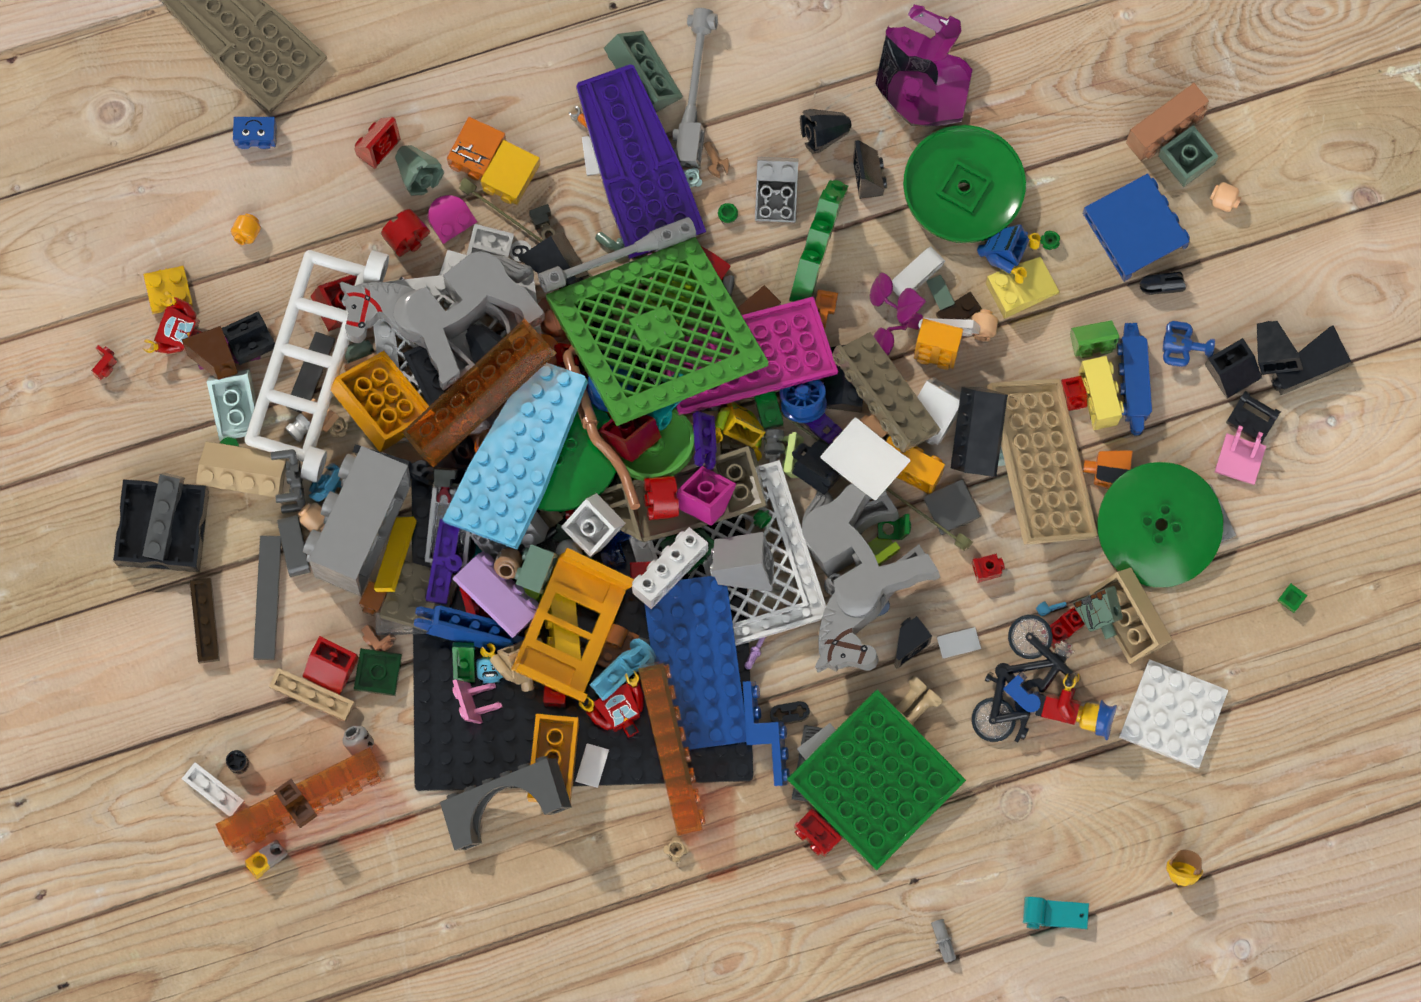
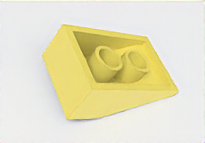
M1041 257L1014 266L1015 268L1024 267L1027 271V277H1024V281L1021 284L1015 281V274H1009L1003 270L987 276L986 285L1004 319L1059 293Z

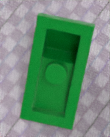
M453 642L454 680L475 682L476 651H474V643Z

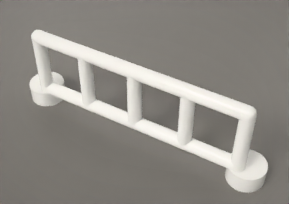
M307 250L304 253L245 436V443L248 446L264 451L275 452L294 449L297 459L303 462L301 478L316 483L321 478L327 458V451L316 448L333 396L330 390L335 377L340 374L350 340L345 330L348 317L346 310L303 297L314 264L357 276L354 286L369 282H383L389 264V255L375 250L371 251L366 266L313 250ZM299 310L343 322L332 356L289 344ZM284 356L328 368L317 402L274 390ZM270 402L313 414L302 449L259 436Z

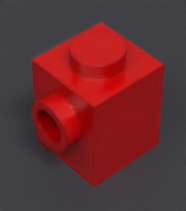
M545 686L544 706L566 708V695Z

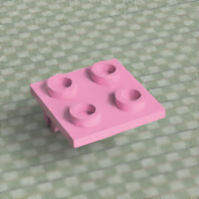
M1239 425L1235 436L1226 434L1215 473L1255 485L1266 449L1265 445L1260 444L1263 433H1258L1255 442L1240 438L1243 426Z
M457 679L453 680V693L456 699L459 700L461 706L459 707V712L465 721L481 724L483 723L481 714L502 708V704L499 702L476 708L473 700V695L496 688L495 683L472 688L468 682Z

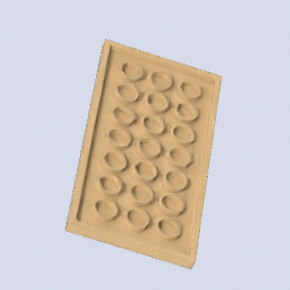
M1061 378L997 382L987 385V388L1008 395L1001 448L1024 545L1093 539L1097 537L1096 525Z

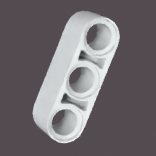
M931 246L928 247L892 280L893 291L898 296L906 288H912L916 291L943 266L945 260Z

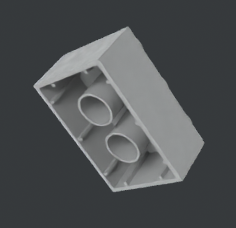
M361 446L357 456L351 454L345 456L338 473V477L342 478V489L339 494L330 491L321 509V515L325 516V526L322 532L314 529L310 532L303 549V553L308 554L306 561L310 562L316 578L358 596H361L393 527L395 518L398 516L411 487L408 465Z

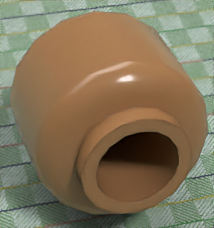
M513 548L502 549L494 562L495 572L504 579L515 578L517 569L519 567L522 568L523 565L521 553Z

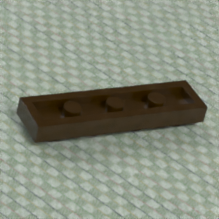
M212 579L190 580L198 663L220 661Z

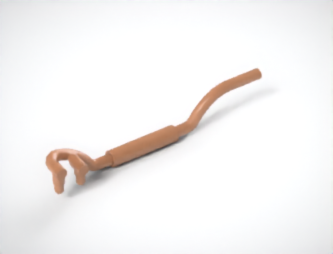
M582 318L586 324L588 319ZM571 345L563 355L565 367L567 370L581 374L579 367L575 365L573 358L577 354ZM585 389L577 409L584 429H587L589 438L594 446L607 457L616 469L630 508L632 510L638 509L640 503L631 476L618 454L599 435L597 429L598 421L587 389Z

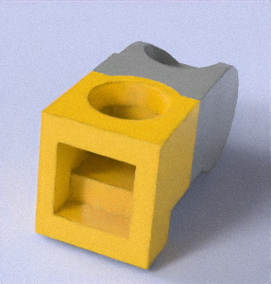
M275 840L246 859L245 865L255 879L258 880L267 870L279 863L287 855V852L278 840Z

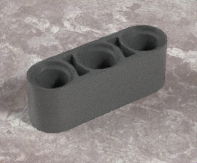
M298 515L278 519L277 523L289 576L294 577L311 573L309 562L306 561L307 554L303 553L305 543Z

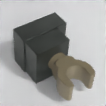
M548 204L529 210V216L535 230L542 228L541 235L543 241L546 239V233L556 235L555 231L549 226L550 221L548 217L551 216V210Z

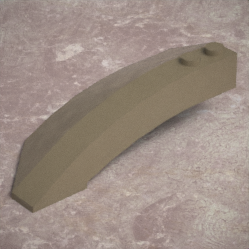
M747 446L716 457L715 467L711 471L736 483L724 514L716 522L767 506L760 468L753 448ZM696 464L688 465L674 475L677 490L701 467L696 466ZM641 480L632 481L640 503L638 509L632 510L630 508L622 483L607 488L599 495L626 523L620 530L642 542L679 534L681 531L685 532L689 527L693 530L709 525L680 509L678 517L648 520L647 508L649 507L644 505V494H647V491L644 489V481Z

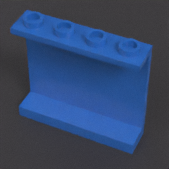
M1148 173L1084 207L1082 213L1123 282L1130 279L1132 273L1180 247L1183 250L1186 249L1190 242L1188 232L1185 229L1182 230L1177 214L1171 212L1168 207L1169 202L1165 195L1160 194L1156 180L1150 178Z

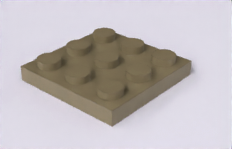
M404 560L395 592L387 593L379 614L380 618L420 629L414 626V619L423 618L428 620V618L417 616L415 613L416 608L419 606L434 609L436 606L450 608L458 584L453 579L451 580L447 605L426 602L431 568Z

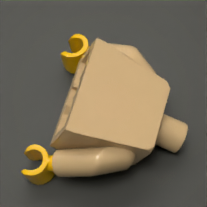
M527 628V629L524 631V635H525V636H526L527 631H528L529 628ZM537 636L536 640L543 643L542 639ZM523 641L498 650V654L494 653L495 646L491 643L487 644L490 653L484 647L480 649L481 655L483 657H490L492 665L507 681L521 684V689L524 692L534 689L532 679L511 670Z

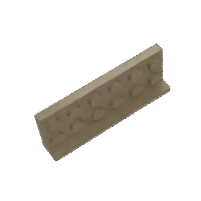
M871 332L843 347L841 345L835 347L832 354L834 362L844 371L846 379L852 382L859 397L864 399L869 411L877 417L882 429L888 432L893 444L902 453L940 432L941 429Z

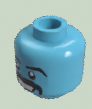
M483 657L477 659L478 679L483 680V683L500 682L503 676L490 662L491 658Z

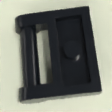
M1245 391L1226 423L1235 429H1238L1239 425L1243 426L1241 432L1256 440L1258 433L1262 432L1263 435L1260 442L1262 444L1281 411L1268 407ZM1247 403L1269 416L1270 419L1267 422L1243 407L1244 404Z

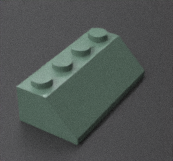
M644 31L617 34L604 47L609 60L612 61L616 69L630 64L635 66L656 112L683 97Z

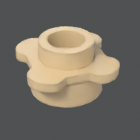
M673 837L669 845L664 846L663 851L672 857L673 862L677 863L684 854L689 852V848L687 845H683L679 837Z

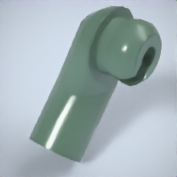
M603 232L597 233L595 237L596 241L613 251L624 248L621 238H618L615 242Z

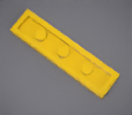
M414 517L395 518L374 585L376 592H395L417 522Z

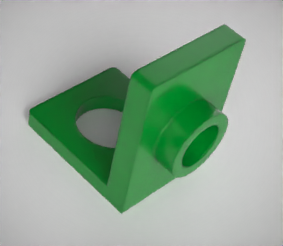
M904 514L896 521L878 523V539L903 540L911 532L909 514ZM885 523L893 526L894 531L892 534L887 535L883 532V525Z

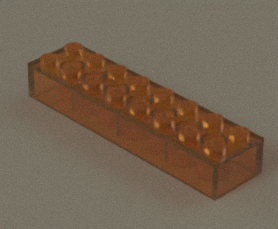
M524 318L402 431L403 435L434 468L557 353Z
M664 660L640 665L638 670L677 836L703 830V824H706L703 809L698 807V803H701L699 789H694L693 783L696 782L694 768H689L688 762L691 761L689 747H684L683 743L686 740L684 726L680 727L678 722L682 718L679 705L675 706L673 701L677 696L674 685L669 684V678H672L669 664L665 665Z
M369 747L297 783L296 786L315 813L318 814L324 810L325 806L329 804L336 805L344 800L343 797L349 794L354 796L362 792L363 787L369 784L374 786L382 781L381 778L385 776ZM274 794L215 825L231 853H240L248 848L247 845L253 842L255 844L267 839V835L273 832L278 834L286 829L285 826L291 823L295 825L296 822L277 795Z

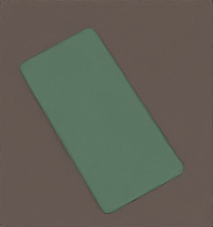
M941 275L926 281L940 310L955 304Z

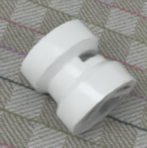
M300 413L295 418V421L289 423L285 429L296 441L300 442L304 439V435L308 433L310 422Z

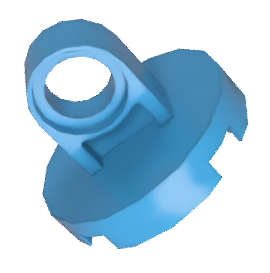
M334 463L327 465L325 468L328 470L321 475L319 482H312L309 488L311 492L309 497L316 502L327 497L330 491L335 493L338 487L342 489L340 477H338L340 467Z

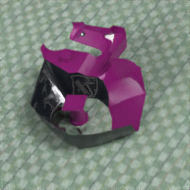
M913 4L908 16L934 30L936 35L930 39L926 35L905 26L891 28L888 25L875 84L886 102L911 126L931 127L960 123L963 119L973 71L962 58L949 55L962 32L961 22L952 16L946 19L925 10L924 6Z

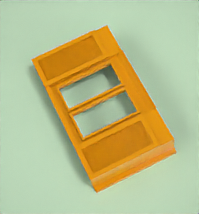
M566 548L565 552L557 558L511 670L584 703L588 695L584 692L624 594L627 589L632 587L634 579ZM555 593L600 613L592 634L547 613ZM544 620L589 640L581 660L536 640Z

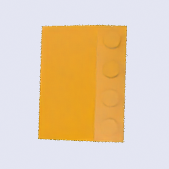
M385 351L335 377L330 390L379 452L399 442L434 413Z

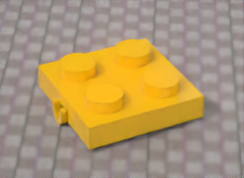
M184 265L143 274L152 315L165 312L167 306H164L160 299L164 301L169 299L164 294L166 291L170 292L173 298L177 297L193 306Z

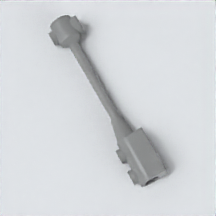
M706 8L694 9L693 15H688L687 18L688 27H691V30L697 35L688 105L679 124V129L673 130V141H677L676 148H673L681 167L700 168L705 129L701 123H697L696 100L704 36L711 33V30H716L718 26L717 14Z
M687 217L650 231L633 245L567 270H562L559 266L538 274L540 285L543 291L547 293L565 286L566 279L635 252L651 250L658 252L694 238L696 236L695 226L692 220Z

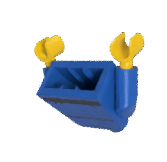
M1021 224L1010 226L988 238L986 244L979 245L977 249L978 255L980 257L986 256L991 266L998 267L1009 274H1015V281L1021 284L1024 281V277H1027V271L1024 267L1015 268L1014 266L1019 265L1028 242L1031 249H1038L1041 237L1038 233L1028 235V232L1024 231Z

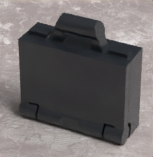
M820 438L811 447L801 443L792 452L793 458L797 460L793 466L795 468L792 474L825 495L842 475L821 459L820 456L830 444Z

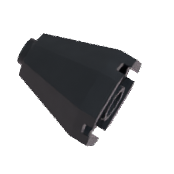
M808 109L802 112L804 115L800 116L802 138L807 137L808 142L805 143V146L812 154L823 151L847 135L852 126L850 118L843 112Z
M473 324L467 329L465 334L472 361L477 366L479 376L493 375L496 373L495 368L499 367L502 369L506 367L514 357V347L511 343L485 325Z

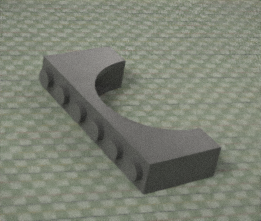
M543 756L537 758L536 763L532 765L530 763L523 764L517 767V771L501 773L500 778L495 780L494 778L482 781L483 785L464 788L465 792L461 794L456 792L447 795V799L441 801L440 805L454 850H467L482 844L480 825L483 812L489 801L506 788L515 786L530 793L537 800L543 813L546 815H554L571 808L572 806L557 759Z

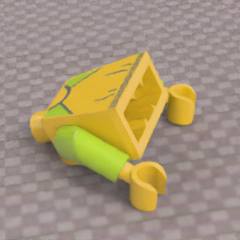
M735 402L728 403L726 407L721 408L715 421L716 444L723 440L721 433L723 431V434L752 447L757 461L762 458V454L758 448L761 447L762 437L766 433L750 410L737 405Z

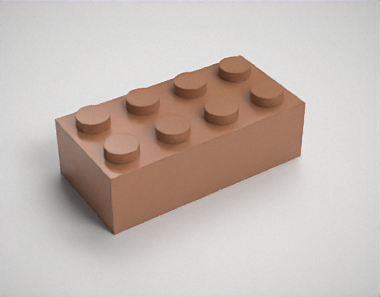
M1195 83L1191 84L1130 129L1126 144L1140 161L1145 158H1152L1158 152L1157 149L1161 146L1164 147L1176 135L1186 131L1192 123L1198 124L1204 119V114L1208 110L1209 100Z

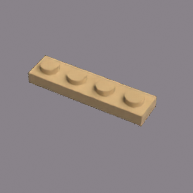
M280 668L277 669L269 685L270 689L345 722L355 704L352 700Z

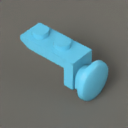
M633 639L630 642L631 650L619 655L590 684L603 701L626 681V673L629 678L634 671H640L646 664L652 665L655 662L656 655L645 641Z

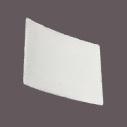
M856 417L820 456L833 469L874 500L879 498L910 462L909 458L888 444Z

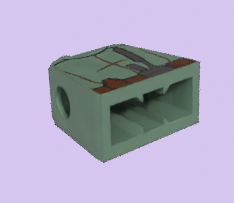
M1115 586L1105 588L1073 602L1074 607L1090 632L1101 629L1105 639L1117 635L1113 623L1121 620L1123 616Z

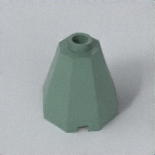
M412 145L402 146L398 149L395 159L403 183L411 196L424 195L428 192V187L434 188L439 184L444 175V170L436 158Z

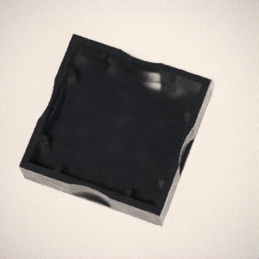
M123 479L120 500V523L116 532L113 557L115 564L124 567L200 572L209 499L208 488L204 485H183L181 498L173 517L172 541L168 559L162 561L142 556L158 483Z

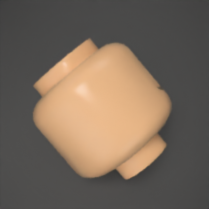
M1222 182L1220 185L1216 184L1210 200H1212L1214 207L1230 212L1233 207L1237 209L1242 197L1238 196L1239 189L1237 187Z
M982 309L972 316L971 320L976 321L980 325L979 334L972 333L974 339L989 341L990 338L996 335L998 318L992 315V311Z
M308 502L298 513L300 524L310 532L313 529L322 532L325 526V516L321 515L322 506L317 502L311 504Z

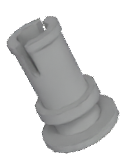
M835 573L825 580L824 588L828 594H834L833 580L841 575Z

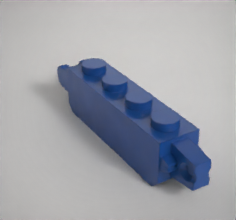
M1125 323L1123 336L1120 343H1117V355H1121L1118 373L1122 375L1123 380L1119 388L1120 395H1124V413L1122 415H1125V422L1130 421V431L1134 437L1142 434L1144 421L1152 413L1148 342L1144 336H1140L1137 323Z
M419 606L415 611L417 616L428 618V620L423 618L414 619V626L427 630L426 634L461 643H474L475 647H484L486 650H490L487 644L491 643L495 646V652L524 640V637L519 635L512 638L493 619L445 606H436L434 609Z

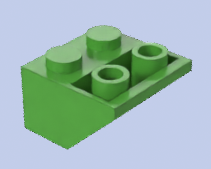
M1112 320L1074 327L1070 331L1075 357L1088 358L1093 356V353H1111L1116 348L1119 340V334Z

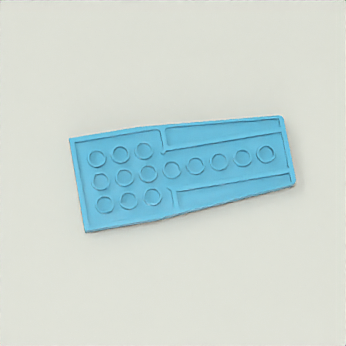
M538 359L530 361L469 464L442 519L445 523L518 549L545 494L585 392L588 380L584 375Z

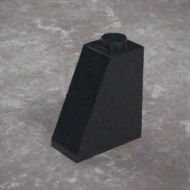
M1278 321L1257 323V352L1261 375L1303 370L1299 353Z

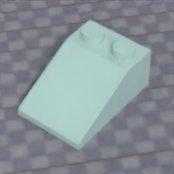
M250 369L237 371V374L217 380L214 376H209L207 380L219 441L227 437L235 439L246 436L256 405Z

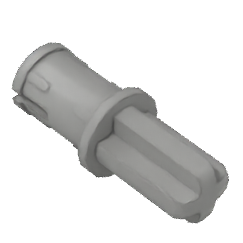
M944 919L932 922L931 925L937 939L935 943L939 945L944 962L954 961L956 956L950 941L952 937L948 935Z

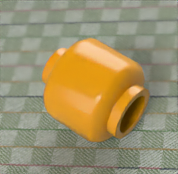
M247 213L238 216L231 228L234 241L240 245L253 243L261 230L259 220Z

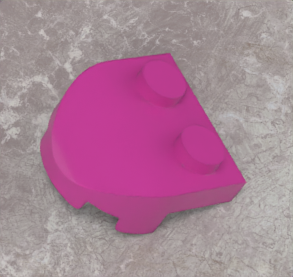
M440 196L429 206L428 223L442 244L477 223L466 203L456 196Z

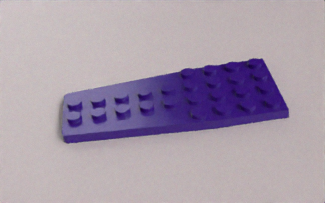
M630 64L578 82L576 90L607 201L624 247L633 245L652 230L687 217L692 220L695 226L696 236L706 233L685 173L635 66ZM654 250L638 253L635 252L633 254L628 255V258L630 260L645 255L649 252H653Z

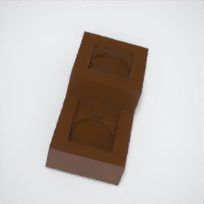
M292 779L274 790L299 828H302L317 817V814Z

